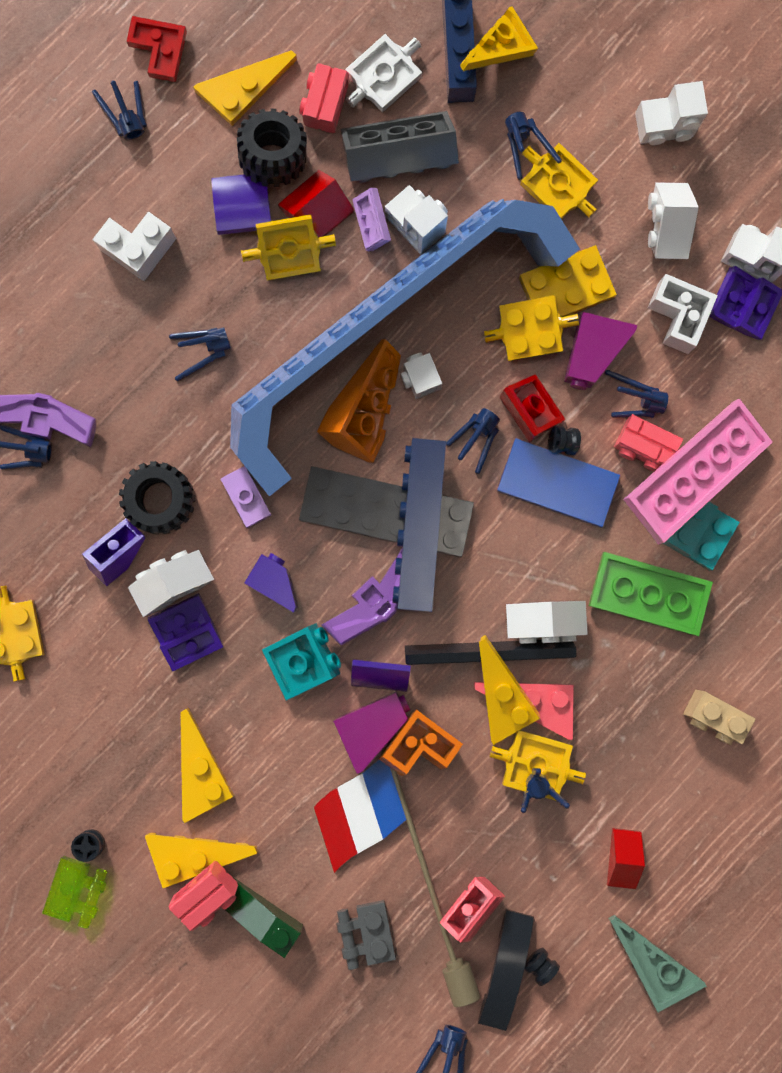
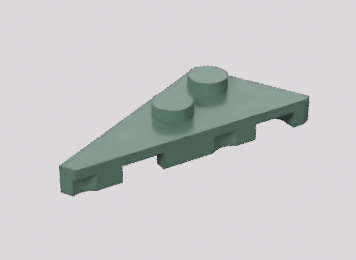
M613 915L608 918L657 1012L707 987L701 978L617 916Z

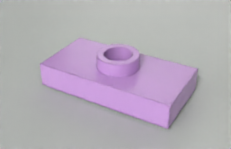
M369 188L352 200L365 250L374 251L391 241L378 189Z
M245 466L221 478L246 528L271 516L266 503Z

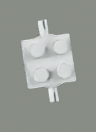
M386 34L377 40L345 69L349 72V78L357 87L346 98L348 104H351V107L354 108L365 97L372 101L383 113L422 77V71L412 62L410 57L421 48L420 42L414 37L406 46L401 47L395 44Z

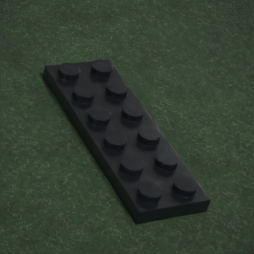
M311 466L299 521L397 543L398 529L404 530L405 519L399 517L401 501L406 502L407 491L402 490V486ZM442 495L437 552L462 557L474 502Z

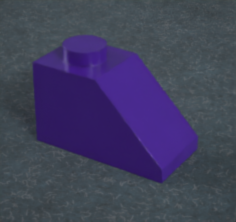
M125 518L82 553L88 569L105 586H108L130 567L145 540V536Z
M272 553L268 557L261 554L244 583L288 610L295 612L298 607L289 571L283 567L285 561Z

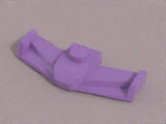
M41 393L0 395V423H22L20 430L22 434L49 440L54 429L88 447L92 446L96 431L95 418L54 399L51 395Z
M402 549L396 558H402ZM396 558L380 584L372 576L351 595L358 603L357 605L321 624L340 645L345 644L376 625L387 622L397 612L398 604L392 603L394 586H399L400 575H395Z

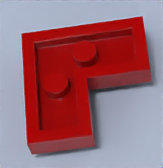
M132 16L126 41L128 46L152 51L147 72L150 78L176 82L187 34L186 27Z

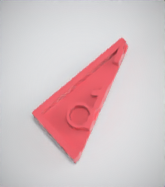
M474 682L475 690L485 695L484 682ZM519 683L540 714V719L535 722L568 740H573L574 685Z

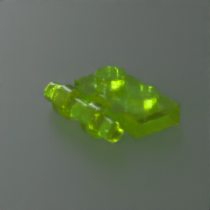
M66 856L61 857L42 914L70 922L74 912L81 915L78 926L86 929L89 928L92 918L96 917L98 911L96 905L100 893H104L106 882L104 881L107 871L96 869L93 878L87 876L90 864ZM83 887L89 890L86 902L79 901Z

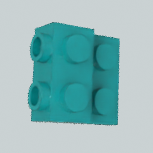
M708 502L663 544L711 571L717 564L740 522L718 510V506Z
M317 623L262 649L285 700L293 698L341 674L339 668H341L340 659L337 654L330 652L326 644L329 641L328 634L324 628L318 627Z

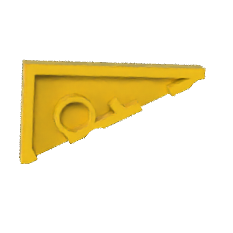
M513 6L506 10L504 15L483 36L477 46L469 52L460 64L463 71L526 58L535 54L538 47Z
M291 50L196 84L193 88L195 93L233 126L295 63L297 56Z
M484 635L479 641L490 736L491 742L494 745L539 720L540 714L487 636Z
M189 708L181 712L182 820L184 823L234 796Z
M156 833L145 835L162 888L197 876L214 861H217L221 866H225L258 853L257 846H251L246 843L236 842L234 844L211 839H190L176 835L174 837L156 835Z

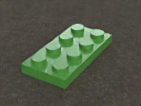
M602 552L588 606L699 636L713 582Z

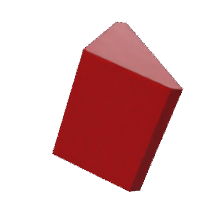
M320 170L315 172L278 204V207L288 218L311 215L313 229L318 237L329 234L354 212V208L336 179Z
M536 374L507 386L500 395V399L529 443L566 420Z

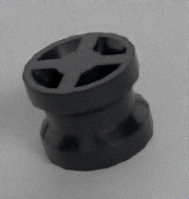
M554 426L548 438L550 452L559 454L563 451L567 455H576L581 445L579 429L571 427L566 430L563 426Z
M94 829L82 832L72 841L71 851L74 858L81 862H89L95 859L104 850L105 839L99 831Z
M544 947L536 950L526 960L525 971L535 976V982L539 986L547 984L560 969V965L548 957V952Z

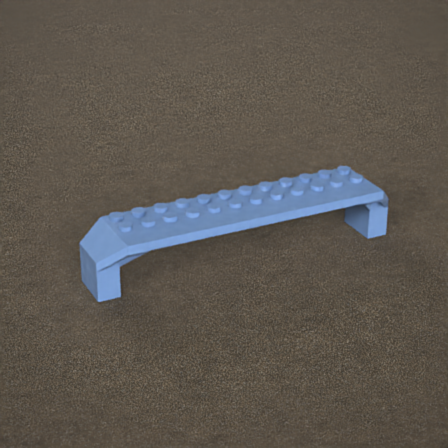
M504 199L498 202L494 200L488 202L231 405L230 448L269 496L292 479L267 448L272 406L494 231L517 234L537 266H560L580 248L553 206L520 200L504 201Z

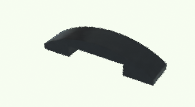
M508 909L505 910L499 934L500 942L487 994H484L478 1024L504 1031L507 1030L527 960L534 917Z

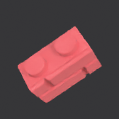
M319 63L316 66L315 73H309L307 80L309 94L307 98H302L299 114L303 116L305 126L335 133L349 86V72Z
M632 414L626 420L614 448L620 450L618 454L621 457L634 461L635 458L645 462L643 466L646 469L655 472L678 451L683 438Z
M214 861L173 895L169 904V910L178 919L180 918L181 922L190 931H193L199 925L205 927L215 917L214 913L219 908L225 910L235 901V893L238 887L237 881L229 873H226V870L217 861Z
M475 877L468 885V890H464L442 918L440 924L460 943L469 942L505 896L485 877Z

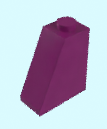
M583 312L578 320L579 326L576 328L564 382L570 383V387L578 390L591 388L635 333L637 325Z
M397 691L342 715L333 721L357 774L368 766L408 720L406 712L411 709L405 696L399 697Z

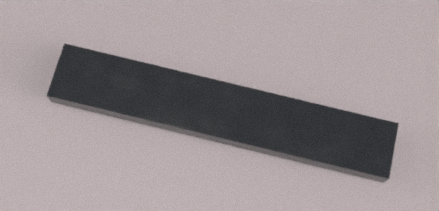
M536 640L537 643H519V641L491 642L503 661L576 657V646L573 641L542 643V640ZM479 642L404 645L405 662L407 665L481 662Z

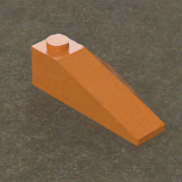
M381 339L336 397L317 430L333 447L369 463L374 462L385 438L386 430L383 429L385 414H390L391 405L388 404L390 389L395 387L401 355L386 339Z

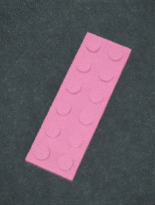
M737 399L623 500L657 544H662L773 442L742 401Z

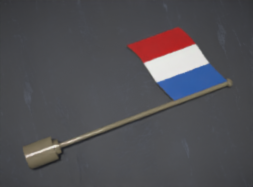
M378 760L362 774L330 791L314 806L333 871L335 873L351 857L383 840L404 821H407L450 956V961L446 963L447 967L442 972L454 1007L469 1005L480 999L470 962L463 961L462 958H456L448 931L440 924L443 918L397 772L381 760Z

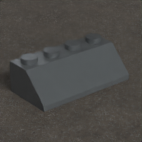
M447 111L341 129L350 181L362 183L375 177L392 178L399 173H421L425 169L434 167L446 169L452 164L459 163L456 130Z

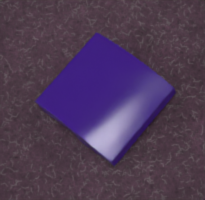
M244 174L211 178L218 235L257 231L256 224L271 222L268 187L262 186V182L254 183L251 181V176L246 177Z
M737 266L729 267L709 317L744 335L761 340L782 297V289L763 277L759 279L754 278Z
M199 593L148 617V622L160 643V649L172 672L224 647Z
M353 660L351 686L407 692L411 666Z

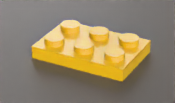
M596 245L573 254L560 266H541L519 276L528 300L555 295L557 310L561 317L578 313L611 300L617 295Z

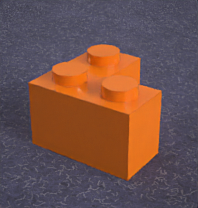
M415 710L410 714L408 720L403 724L379 760L401 776L407 775L420 755L442 770L449 766L463 744L421 712Z

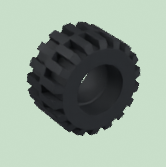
M270 108L271 111L261 109L259 114L253 112L248 115L249 120L244 119L241 122V128H238L237 150L239 166L243 168V173L246 177L251 176V181L254 183L262 182V186L268 187V184H273L274 187H280V183L290 184L291 178L296 180L299 177V172H303L305 168L307 135L304 132V126L302 123H298V118L294 115L289 117L288 112L284 110L277 112V109ZM276 145L282 147V149L268 151L262 149V147Z
M150 461L149 465L145 463L138 465L140 468L138 470L132 469L129 472L130 478H124L122 484L125 485L124 489L119 490V495L122 496V501H119V504L125 511L123 512L125 518L129 519L133 526L157 535L159 533L169 534L171 530L177 531L182 528L180 525L183 522L187 523L190 519L188 518L189 513L194 511L192 503L195 502V495L192 493L194 489L192 484L189 483L188 478L178 469L164 462L160 464L157 461ZM156 483H165L172 490L170 506L160 514L153 515L148 513L143 503L145 492Z

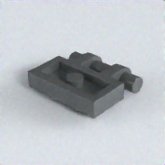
M384 900L357 905L358 917L350 919L348 909L337 911L339 922L336 925L338 933H341L344 948L341 951L343 959L347 961L348 970L359 968L357 958L359 955H366L368 966L396 960ZM360 928L363 943L355 944L352 931Z

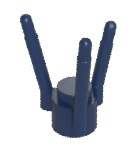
M111 81V86L122 112L118 116L119 120H117L97 90H92V94L116 127L119 136H123L126 140H131L144 134V128L147 124L143 115L138 81H134L137 114L133 110H127L116 81Z
M515 112L506 118L507 136L511 144L518 180L523 178L518 149L519 152L524 151L522 141L530 136V131L535 134L557 163L560 164L562 162L557 152L536 127L533 118L527 120L524 112Z
M224 327L169 335L170 339L194 338L178 342V347L206 343L208 352H215L177 375L175 380L180 381L215 359L226 356L224 350L230 349V344Z
M605 371L606 375L644 391L641 392L621 386L617 387L618 392L641 398V407L645 408V410L612 412L611 417H630L633 414L637 417L654 418L655 413L664 414L669 397L667 392L659 391V388L647 386L613 371Z
M482 408L478 415L474 413L470 420L446 442V446H451L472 427L474 433L458 455V460H462L479 436L486 437L488 435L475 470L476 474H480L493 439L499 431L496 427L500 422L499 417L492 411Z
M0 424V430L31 441H27L25 445L0 441V448L24 451L25 458H30L29 461L1 464V470L32 466L42 468L43 463H49L52 453L50 441L22 434L20 430Z
M533 768L532 774L526 779L527 790L523 793L524 798L521 812L526 813L532 797L542 799L547 795H551L558 803L568 809L570 804L553 787H550L547 778L541 774V769Z
M445 1025L444 1030L438 1029L436 1038L416 1073H423L440 1044L442 1045L441 1051L447 1054L443 1073H450L453 1057L458 1055V1051L457 1073H464L465 1049L468 1043V1039L465 1038L467 1032L452 1025Z

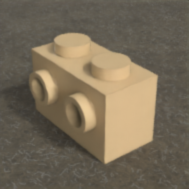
M695 690L683 715L692 719L691 725L705 732L707 728L717 732L715 737L729 745L733 741L743 744L755 721V718L701 690Z

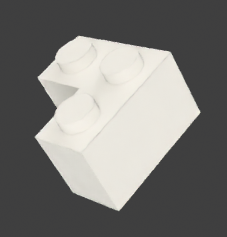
M703 81L674 85L667 98L641 101L635 112L640 144L659 145L666 140L676 139V141L682 142L691 139L708 114Z
M655 183L654 193L649 194L648 209L652 210V219L655 225L654 231L649 232L648 247L652 248L655 258H689L699 207L688 183Z
M410 185L385 206V217L420 255L445 235L448 211L444 204L439 200L434 201L430 195L425 197L420 190L415 191Z
M148 212L132 233L111 218H108L92 240L103 253L142 281H145L177 238L171 227Z
M742 224L734 233L721 262L731 267L737 266L756 279L763 277L773 283L782 275V228L776 227L767 236L761 233L760 229L755 226Z
M665 274L657 284L648 309L673 319L663 344L689 354L699 342L718 295Z
M186 550L172 556V560L166 562L165 558L160 559L149 565L150 569L135 576L137 581L131 584L128 589L143 617L164 609L177 599L200 590L214 580L199 550L189 554Z
M586 601L506 604L508 638H519V643H537L536 637H542V643L577 641L576 635H588Z

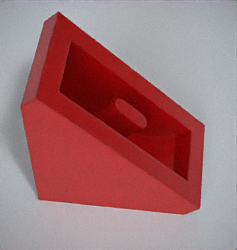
M612 828L607 886L636 889L645 868L641 831Z

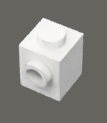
M417 353L407 358L408 362L404 363V372L401 373V377L406 389L411 387L415 399L441 390L442 381L430 353L426 355Z

